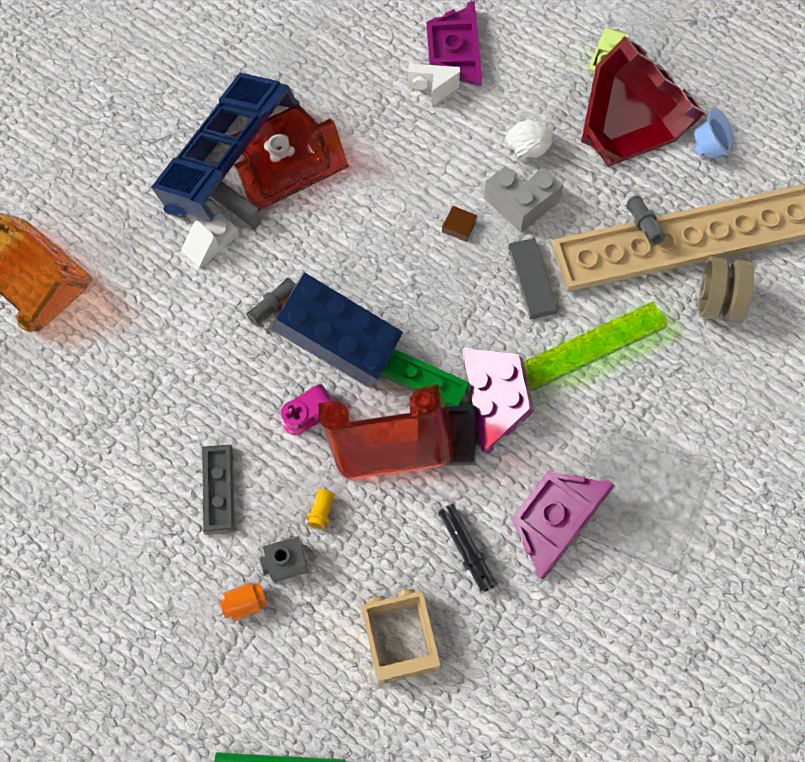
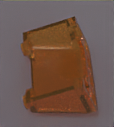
M0 212V294L18 310L15 317L21 329L29 333L33 331L39 332L88 288L93 279L29 222Z

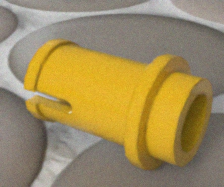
M325 489L317 490L311 513H308L306 516L308 526L323 530L326 525H329L330 520L328 516L335 498L334 493Z

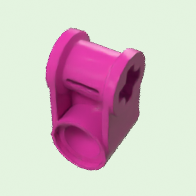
M322 384L313 386L304 394L283 405L281 417L284 430L291 435H300L315 425L333 417L337 413L338 407ZM291 416H295V418H297V419L300 418V419H299V420H295L293 417H292V418H290V417H291Z

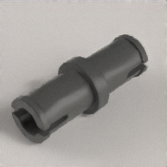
M641 196L631 197L626 202V208L634 217L636 227L643 231L650 245L656 246L661 244L665 240L666 234L657 223L655 213L647 208Z
M287 277L271 293L266 292L263 295L264 299L246 313L248 319L255 326L259 327L273 312H279L282 309L280 300H284L290 295L295 283Z

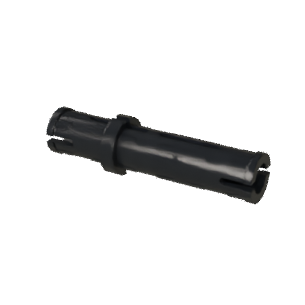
M455 504L446 506L452 516L451 518L445 509L442 508L438 515L441 517L464 560V568L472 574L480 593L489 591L483 580L484 578L491 589L498 585V582L485 563L487 559L485 554L479 552Z

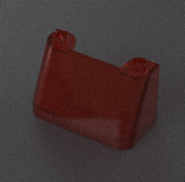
M439 385L422 387L413 392L410 397V413L351 422L348 408L339 401L318 403L320 423L336 468L347 479H359L441 467L449 463L453 457L454 449L449 408Z

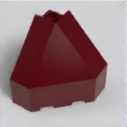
M626 36L596 65L581 139L582 143L593 147L607 167L676 142L705 115L693 96L685 88L681 90L673 81V77L659 63L655 64L646 56L647 52L638 43Z

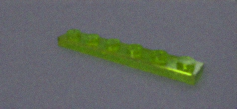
M654 301L524 361L530 392L666 329L668 325L666 319Z

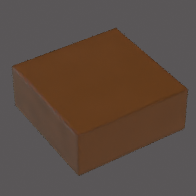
M452 206L442 225V233L467 242L477 222L478 215Z

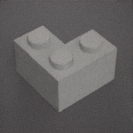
M505 166L486 180L484 199L521 233L560 202L563 184L545 168L524 183Z

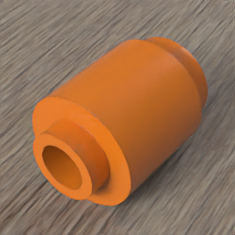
M249 582L223 593L225 599L219 601L225 618L232 617L233 622L262 611L261 608L268 606L260 582L253 585Z

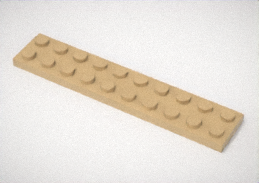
M805 184L657 216V223L665 232L666 237H664L665 240L661 244L656 246L650 245L643 231L639 230L634 222L552 239L551 246L566 291L570 292L704 262L710 256L726 257L805 239Z

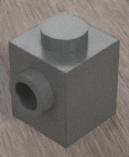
M299 536L263 546L265 556L260 557L263 574H269L273 582L309 573Z

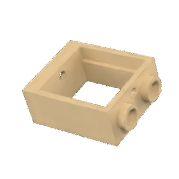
M407 589L398 592L397 597L385 600V596H377L368 599L367 604L361 605L378 685L440 671L441 665L423 591L415 592V589ZM417 607L428 655L382 666L372 617Z

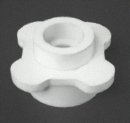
M274 135L264 144V149L269 151L270 160L273 162H279L286 156L291 157L295 153L294 147L289 145L288 137L285 135Z

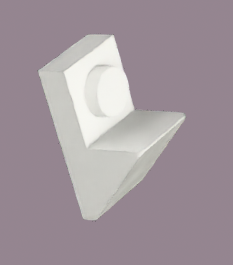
M423 64L408 65V88L432 90V106L459 88L460 67Z
M220 213L205 226L196 220L183 244L181 252L201 269L240 235L239 230Z

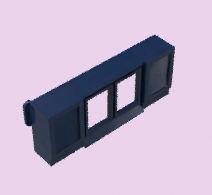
M239 73L219 98V103L179 155L171 160L151 186L164 205L163 210L165 213L179 218L190 214L209 221L213 220L214 216L205 202L276 107L279 105L295 109L300 105L299 100L295 99L289 85L245 73ZM238 115L251 118L238 137L225 134ZM218 142L230 145L217 165L204 162Z

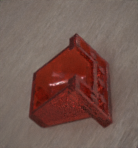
M299 104L269 117L239 157L240 162L234 164L248 201L256 206L258 211L349 167L335 122L329 118L318 124ZM241 131L238 132V133H235V134H233V135H231V136L238 137V135L241 133ZM274 135H285L288 137L289 145L294 147L295 153L291 157L286 156L279 162H273L270 160L269 151L264 149V144Z

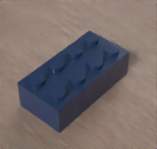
M305 272L295 284L270 328L272 331L367 387H370L379 379L403 334V331Z

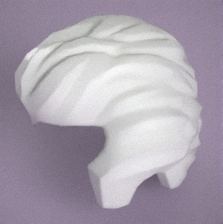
M524 120L515 124L507 132L505 146L515 151L519 161L530 163V160L527 159L528 157L537 158L549 149L553 141V132L544 123Z

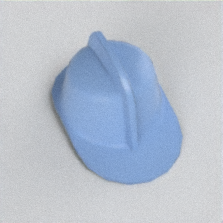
M712 108L707 120L694 132L697 142L695 154H704L710 159L722 155L730 156L733 145V133L730 124L719 109Z

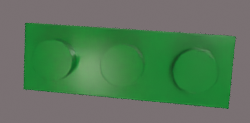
M394 349L381 374V377L445 406H460L470 385L468 381Z

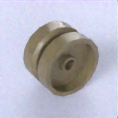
M716 256L708 258L703 271L699 292L698 311L700 318L717 319L722 312L725 321L736 323L744 321L749 310L754 285V265L752 261L737 259L729 267L726 258Z

